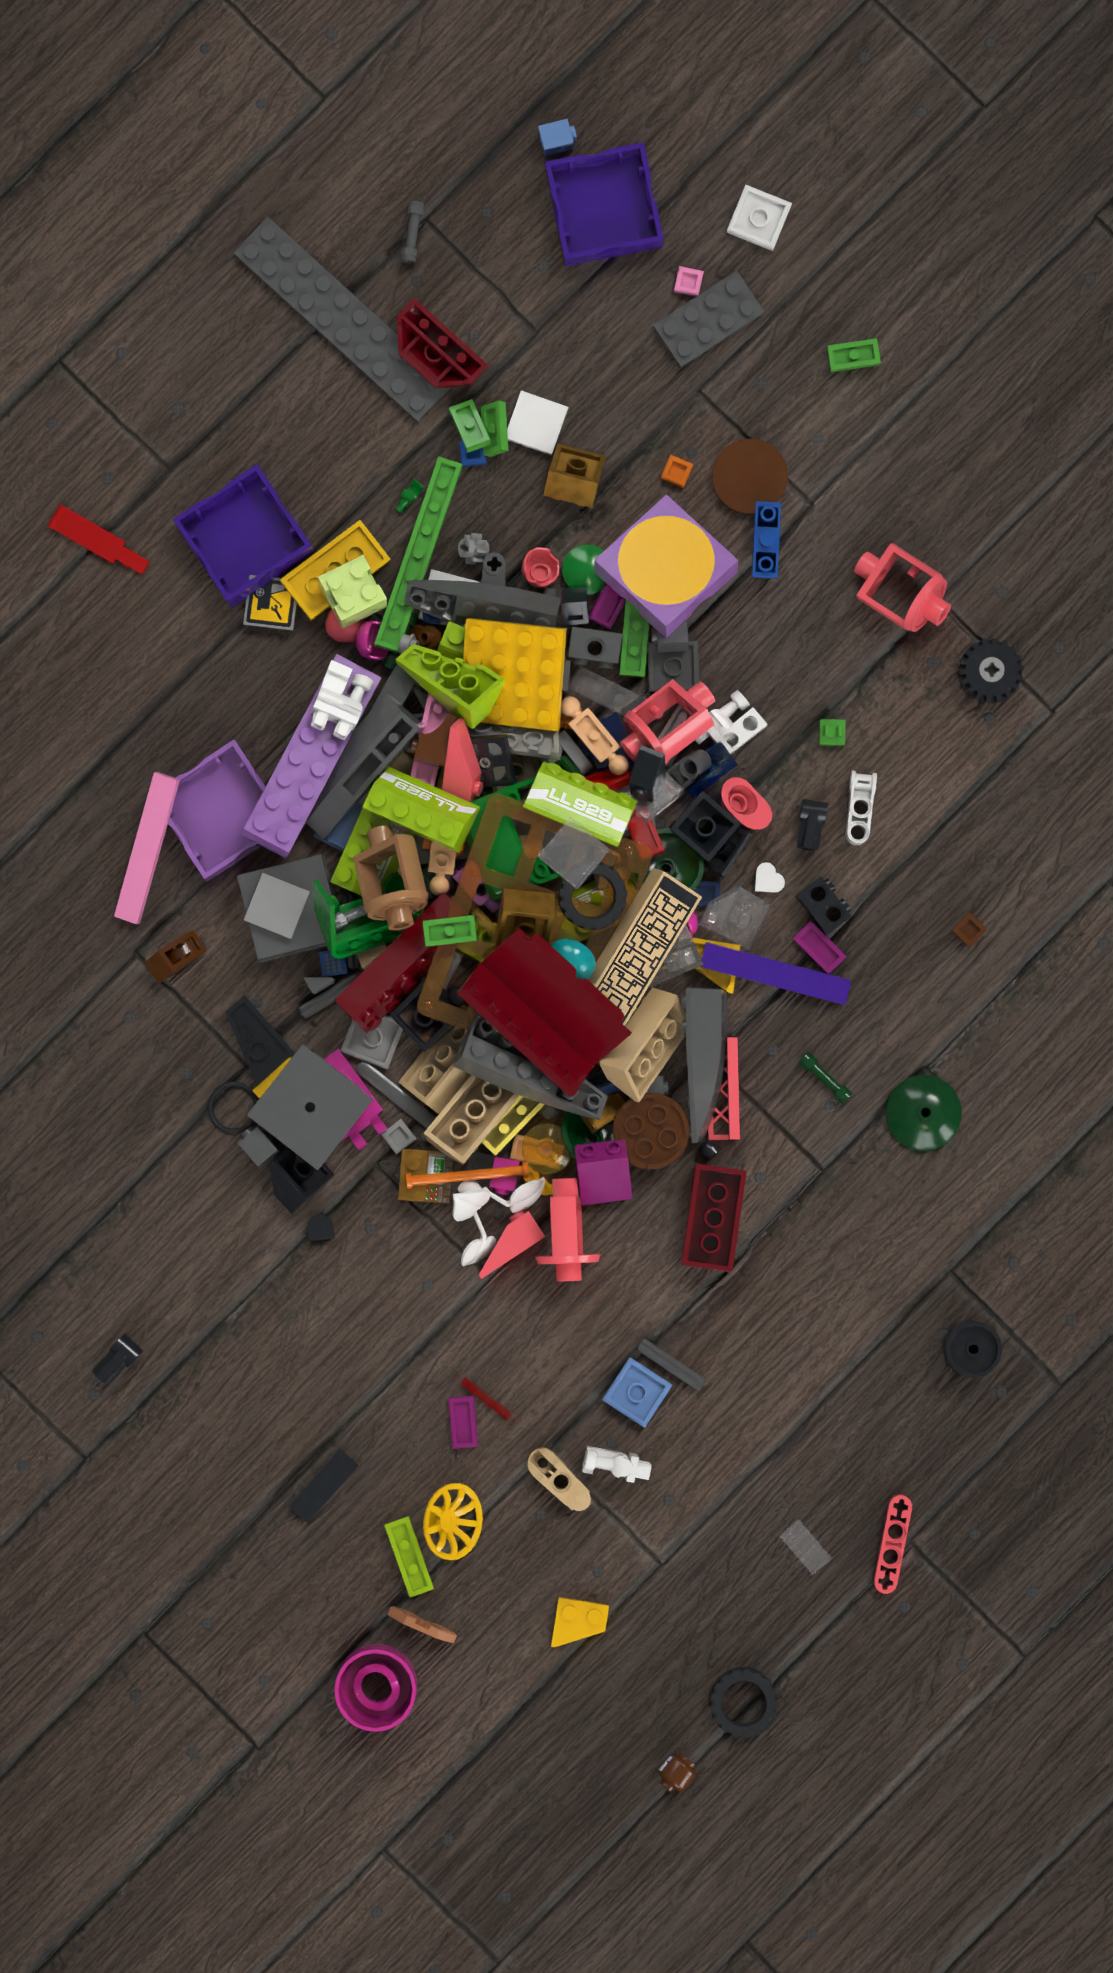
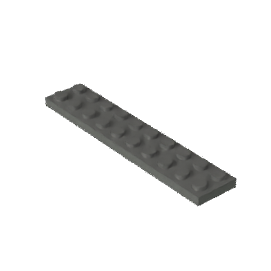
M269 217L234 252V255L416 422L419 423L451 389V387H433L399 356L398 335Z

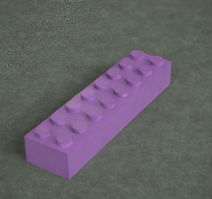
M336 654L333 661L353 669L342 693L343 695L350 697L355 688L352 685L355 674H362L373 680L371 690L364 691L361 701L363 707L361 717L381 677ZM322 682L241 833L242 836L284 858H287L353 733L351 730L345 740L335 737L333 732L337 724L327 720L324 730L311 726L313 716L311 711Z

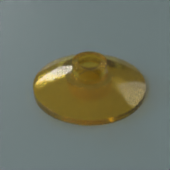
M549 1123L539 1124L530 1129L525 1135L522 1142V1155L525 1162L534 1171L542 1174H553L562 1170L569 1163L571 1155L563 1144L561 1127ZM542 1146H547L550 1149V1153L547 1155L543 1154L541 1151Z

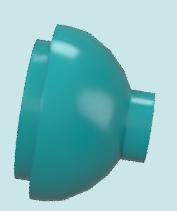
M559 939L551 944L557 952L575 967V976L579 980L583 978L588 980L593 975L596 968L595 957L585 945L572 939Z

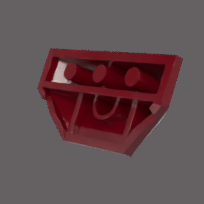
M415 298L397 315L398 355L433 387L444 388L471 385L488 368L489 365Z

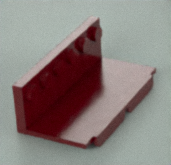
M518 928L475 967L457 994L569 1097H572L578 1091L593 1066L628 1038L632 1032L621 1023L624 1019V1013L589 980L585 978L579 980L575 976V967L539 934H533L529 938Z

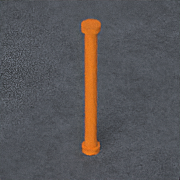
M524 1162L520 1166L413 1176L407 1173L405 1174L406 1189H412V1186L512 1176L528 1178L529 1170L528 1163Z

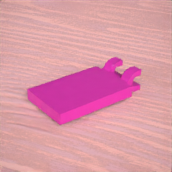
M337 1049L324 1060L373 1099L342 1139L344 1140L349 1136L358 1150H361L367 1145V1142L359 1132L370 1124L380 1135L388 1129L378 1116L384 1110L344 1055Z

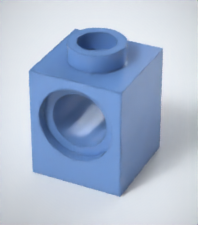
M568 119L538 126L544 157L574 149L573 141L577 140L574 125L569 126Z

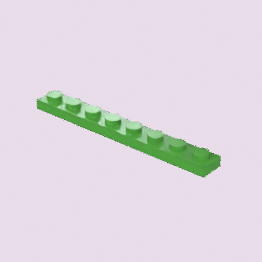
M438 456L374 643L377 647L399 653L400 640L406 634L414 611L413 607L404 604L408 580L425 579L463 467L461 463Z

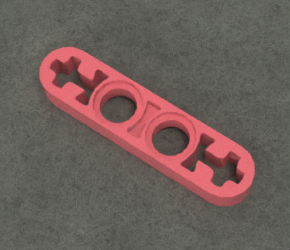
M902 1494L893 1496L888 1503L874 1574L875 1588L883 1594L891 1593L896 1589L912 1512L910 1499ZM900 1499H903V1503L907 1505V1509H902L900 1514L901 1518H905L904 1523L897 1519L890 1520L891 1515L895 1517L897 1515V1509L893 1505L894 1503H899ZM898 1524L902 1527V1535L899 1538H891L889 1536L888 1529L891 1525ZM889 1549L897 1552V1560L892 1564L886 1563L883 1559L884 1552ZM881 1565L887 1568H896L895 1573L889 1571L888 1578L892 1581V1584L887 1585L886 1588H882V1584L878 1582L879 1578L883 1579L885 1576V1570H880Z

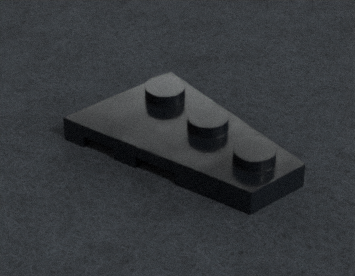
M245 995L226 1011L256 1086H258L295 1052Z

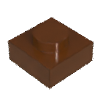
M968 912L951 931L970 948L988 929Z

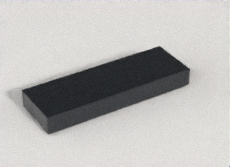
M339 1449L289 1507L305 1522L309 1523L359 1465L344 1451Z

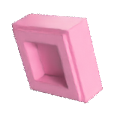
M679 266L674 292L697 297L704 271Z

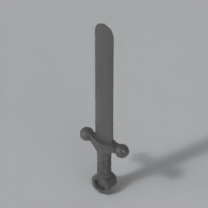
M363 1061L358 1064L357 1072L360 1076L426 1129L436 1119V1116L370 1063ZM422 1134L421 1141L424 1143H428V1141L425 1138V1135Z

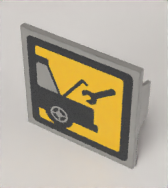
M250 575L249 580L255 578L256 575ZM274 578L247 596L243 625L293 631L297 603L281 584V578Z

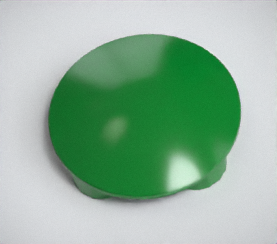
M581 545L572 549L565 557L562 566L563 578L570 588L587 587L588 595L600 592L605 582L595 573L594 560L604 550L594 545Z

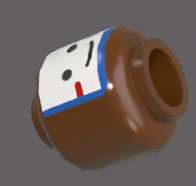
M680 1753L678 1756L672 1754L658 1770V1774L662 1778L659 1783L669 1792H672L674 1789L678 1792H684L696 1777L694 1770L696 1766L683 1754Z

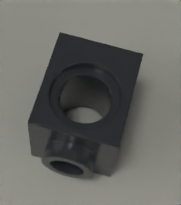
M587 587L562 589L563 624H589Z

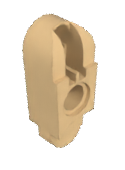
M541 1447L532 1451L527 1463L532 1476L571 1510L583 1511L588 1508L591 1502L590 1491L566 1464L549 1448ZM540 1458H545L548 1461L546 1467L542 1468L538 1465ZM562 1474L568 1478L566 1487L558 1488L555 1486L554 1478L557 1475Z

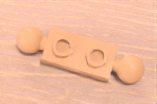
M572 696L565 697L561 701V712L566 716L574 718L568 724L600 764L607 759L609 761V769L613 774L622 775L626 773L629 768L628 760L624 756L615 753L620 748V745L589 708L581 712L580 702L577 698Z
M432 842L428 872H434L436 875L431 879L429 889L434 895L440 896L443 892L446 894L449 890V881L445 877L446 874L454 875L456 852Z

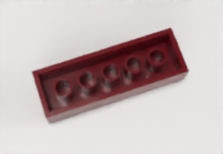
M443 892L414 921V924L401 933L334 1001L366 1034L370 1030L376 1029L382 1022V1018L388 1012H393L399 1006L400 1000L406 994H411L424 976L431 975L436 969V965L442 959L449 957L454 951V947L458 944L426 947L423 921L467 915Z

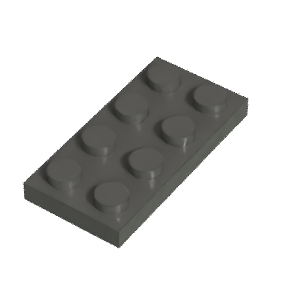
M735 271L654 324L653 328L681 369L762 316L764 310L738 271Z

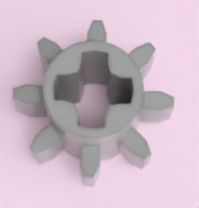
M471 533V535H464V538L460 540L458 553L460 557L466 558L465 564L476 565V563H483V559L489 554V544L487 540H481L482 534Z

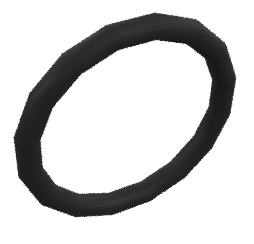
M237 1081L226 1082L217 1087L211 1094L208 1103V1113L213 1124L223 1132L231 1134L244 1132L249 1127H252L255 1121L251 1119L246 1125L234 1129L219 1123L213 1111L214 1100L219 1092L225 1088L235 1086L249 1092L254 1100V1105L259 1100L251 1087Z

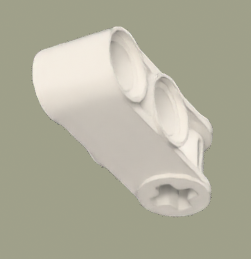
M851 770L845 836L852 845H861L869 837L877 773H872V775L858 774L856 771ZM863 802L867 807L866 813L857 814L854 811V803ZM858 826L863 829L864 837L857 840L852 837L851 829Z

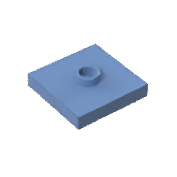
M629 1357L602 1400L645 1428L672 1387V1384Z

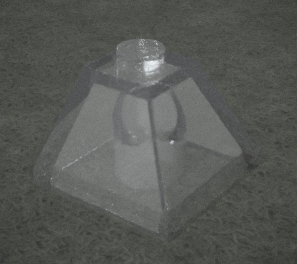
M735 886L708 903L698 925L721 938L750 950L771 905L742 887Z

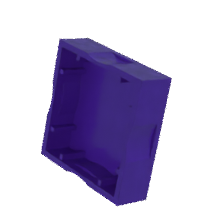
M644 142L608 149L594 155H576L545 162V172L565 266L663 247L664 238L657 205L652 195L651 175Z
M258 464L227 483L215 495L201 500L173 519L177 528L231 608L274 578H278L315 554L312 545L294 518L288 513ZM250 575H256L255 578L249 579Z

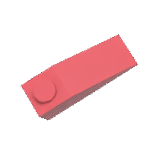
M459 718L450 727L442 790L471 802L480 796L483 782H480L481 769L465 721Z
M520 1211L509 1217L511 1223L506 1226L479 1273L481 1279L545 1237L529 1211L525 1214L523 1211Z

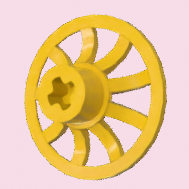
M450 1483L439 1488L429 1500L424 1514L423 1530L427 1545L436 1556L446 1560H457L468 1554L475 1546L480 1536L483 1522L481 1504L475 1492L464 1484ZM458 1489L457 1497L451 1503L448 1490ZM466 1493L470 1497L471 1502L456 1509L463 1501ZM442 1495L444 1505L442 1507L434 1506L436 1500ZM475 1508L476 1520L460 1519L461 1515ZM459 1525L475 1527L471 1539L458 1528ZM438 1532L440 1538L435 1546L430 1534ZM454 1535L458 1536L466 1545L460 1551H458ZM446 1538L451 1546L450 1554L441 1551L446 1544Z

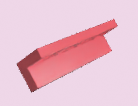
M737 1037L727 1038L725 1059L727 1058V1069L724 1067V1071L727 1073V1080L720 1088V1092L728 1098V1105L721 1112L715 1108L714 1111L718 1116L714 1120L712 1117L708 1128V1140L740 1139ZM726 1084L727 1093L722 1089ZM727 1109H728V1119L723 1115V1113H724ZM720 1117L728 1123V1135H714L713 1124Z

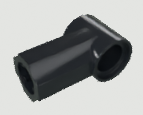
M809 799L802 800L799 816L801 823L796 848L818 851L822 825L825 824L828 803Z
M126 1334L115 1342L109 1349L110 1352L92 1370L95 1376L107 1386L143 1352Z

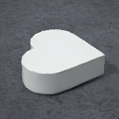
M771 863L760 864L756 870L755 891L770 893L781 891L785 885L783 876L776 873L775 867Z

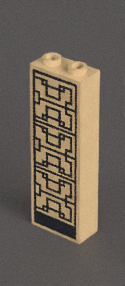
M656 868L651 870L597 960L593 975L588 979L624 1013V1019L621 1022L624 1026L702 896L666 872Z

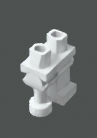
M331 660L311 711L313 714L311 726L324 730L327 720L337 724L333 735L345 740L351 730L353 731L357 725L363 708L361 701L364 691L371 690L373 680L365 675L355 674L352 680V685L355 688L350 697H347L342 693L353 669Z
M738 690L730 695L732 701L720 709H713L709 712L714 726L695 740L699 745L710 737L715 743L711 748L721 743L729 755H731L767 727L768 724L753 707L736 722L733 723L729 717L738 708L745 710L750 705Z
M586 1446L582 1472L593 1474L595 1468L609 1470L615 1477H624L627 1482L634 1483L635 1477L649 1480L652 1465L650 1462L639 1460V1456L635 1453L629 1452V1456L622 1452Z

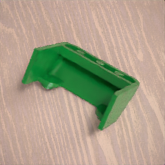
M534 777L470 802L479 806L480 810L466 839L486 890L495 900H501L503 888L527 890L563 876L570 870L569 867L550 874L548 866L543 860L536 858L528 861L514 827L510 813L517 811L521 805L518 790L533 784Z
M398 872L390 874L385 880L382 893L388 894L405 890L402 877ZM318 880L313 881L314 911L327 948L334 958L342 959L393 942L406 930H390L387 920H373L366 914L349 922L346 928L336 931L335 914L340 911L344 914L363 905V898L339 906V901L335 896L328 895ZM424 908L412 914L413 921L424 912Z

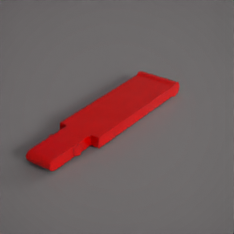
M59 504L47 525L49 528L110 563L114 564L117 560L123 566L129 567L143 575L150 563L147 559L136 554L135 551L124 547L126 544L124 540Z

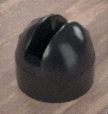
M707 1140L700 1146L701 1156L706 1162L722 1150L712 1140Z

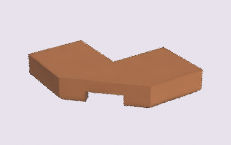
M390 1607L387 1614L402 1624L436 1639L454 1644L457 1637L456 1633L448 1628L424 1620L402 1608Z

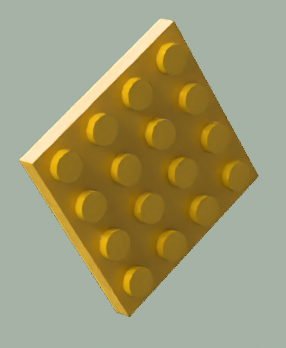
M472 618L466 619L464 663L474 666L478 664L486 666L505 679L504 686L490 714L481 723L551 731L560 730L566 628Z

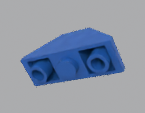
M756 501L752 545V577L778 578L780 502Z

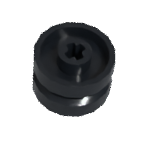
M974 1320L961 1321L952 1326L945 1335L942 1346L944 1358L948 1365L959 1374L972 1378L985 1376L993 1371L1000 1362L1002 1354L1001 1339L996 1331L987 1324ZM972 1344L977 1345V1349L974 1350L975 1354L969 1352V1346Z

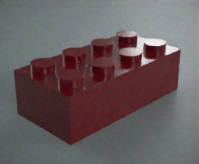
M695 1164L681 1265L733 1272L747 1171Z

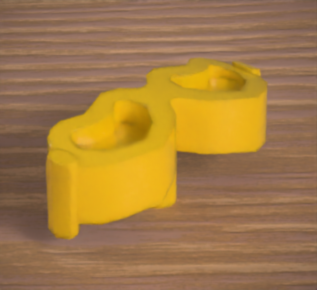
M528 1166L529 1177L524 1178L525 1182L541 1179L539 1172L534 1171L533 1167ZM545 1179L544 1189L541 1193L546 1196L553 1194L552 1184H549L547 1179Z

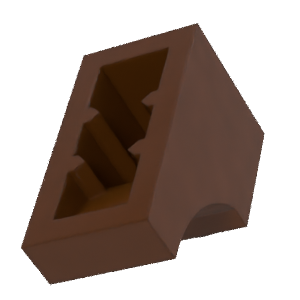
M446 714L443 723L435 731L428 734L420 733L419 739H413L410 753L415 754L413 761L439 768L444 767L450 727L455 723L457 716Z
M192 930L158 950L144 964L160 984L203 955L207 949Z

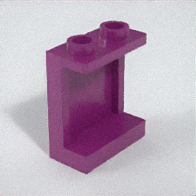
M624 1139L575 1146L582 1205L632 1199L628 1154Z

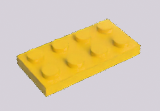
M359 520L280 579V582L309 620L312 621L330 607L319 587V576L364 555L371 568V575H373L388 564L391 559L362 521Z

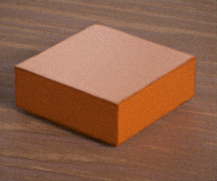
M670 454L660 479L684 489L694 464Z

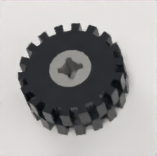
M992 638L991 640L983 639L978 643L976 642L965 652L960 660L958 667L959 683H962L963 691H967L970 694L969 697L979 700V703L989 702V704H994L995 702L1004 701L1016 691L1022 681V671L1024 668L1020 662L1022 660L1020 654L1017 655L1016 649L1013 646H1008V642L1004 640L1000 642L997 641L998 639Z

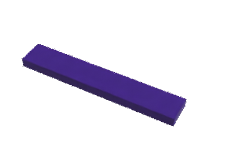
M708 942L704 944L699 964L701 968L846 1005L852 981Z

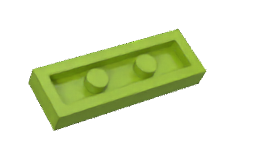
M406 1516L386 1523L385 1528L409 1597L433 1590L434 1586L410 1517Z

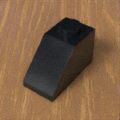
M641 745L629 781L630 794L638 800H647L654 803L666 780L665 754Z

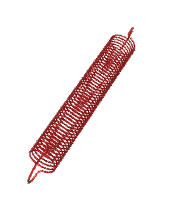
M464 1378L460 1384H463L464 1388H468L469 1392H473L474 1396H478L479 1400L484 1401L487 1406L489 1405L492 1410L494 1409L497 1414L499 1413L508 1421L509 1415L506 1408L503 1411L502 1405L499 1404L500 1408L498 1409L496 1402H494V1405L492 1404L490 1395L487 1398L485 1391L482 1394L479 1389L480 1387L476 1389L475 1383L470 1384V1379L466 1381V1378Z

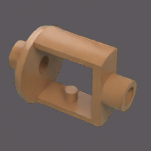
M389 825L374 827L367 832L370 848L353 857L364 903L363 910L370 919L387 920L390 930L406 929L414 924L412 914L427 906L429 896L426 892L415 839L413 836L406 834L394 835L392 826ZM397 854L400 865L398 873L403 879L405 890L383 895L376 864Z

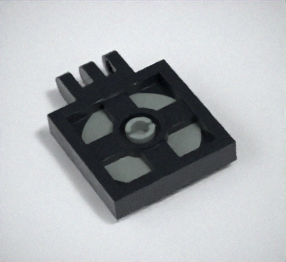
M507 734L470 736L481 769L480 782H483V787L514 785L517 781Z

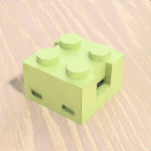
M364 555L318 577L319 587L342 629L387 607V598L380 585L376 584L371 575V568Z

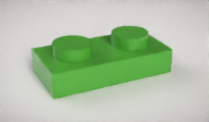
M877 338L827 346L830 372L881 364Z
M472 399L449 407V413L467 453L491 445L490 438Z
M496 401L481 406V420L491 444L483 447V455L492 457L507 452L506 402Z
M475 915L423 921L426 947L478 941Z

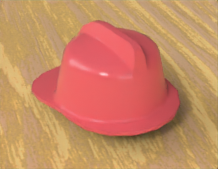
M738 777L730 778L723 784L721 790V807L747 828L760 830L769 825L772 821L771 807L751 784Z

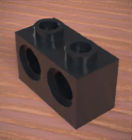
M820 876L796 894L795 897L820 930L827 936L852 916L849 914L851 908L843 898L839 900L834 894L836 888L828 878L824 880ZM812 889H822L824 899L822 901L813 900L811 897ZM829 908H835L839 911L840 917L838 921L832 922L827 919L826 911Z

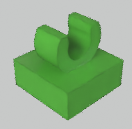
M820 719L819 745L845 746L846 720Z

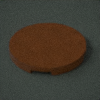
M742 439L728 445L717 457L712 473L714 491L719 500L727 508L748 515H755L756 501L779 502L785 492L788 481L787 466L782 455L772 445L758 439Z
M645 1093L640 1102H636L631 1098L619 1109L613 1124L614 1140L624 1139L626 1141L629 1163L644 1169H659L672 1164L685 1150L689 1139V1123L685 1112L673 1099L658 1093Z

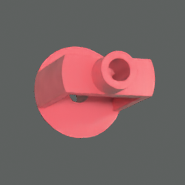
M894 543L888 546L880 559L872 553L866 552L856 564L854 573L866 580L857 593V599L903 629L916 632L927 621L939 626L947 617L951 604L942 599L947 588V581L942 574ZM898 557L912 565L907 574L913 578H916L920 571L932 577L914 599L905 620L872 599V596Z
M672 679L632 711L628 710L623 717L624 725L630 734L620 742L624 752L635 762L639 748L643 745L665 754V764H667L669 759L714 726L712 717L706 709L715 702L713 694L701 681L686 691ZM676 703L692 715L661 740H658L647 726L656 718H661L663 713Z
M578 1178L552 1179L553 1197H550L552 1255L535 1256L538 1264H556V1281H581V1263L599 1262L601 1254H583L581 1196H578Z

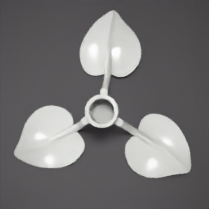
M544 1177L518 1187L512 1193L509 1201L492 1193L487 1187L481 1188L476 1180L463 1181L459 1185V1193L453 1194L454 1206L452 1216L456 1221H463L473 1216L481 1233L480 1239L473 1240L465 1248L461 1258V1265L463 1267L487 1257L493 1251L497 1242L494 1236L487 1237L477 1210L486 1204L491 1197L504 1206L510 1207L512 1213L523 1211L533 1205L540 1197L545 1185Z

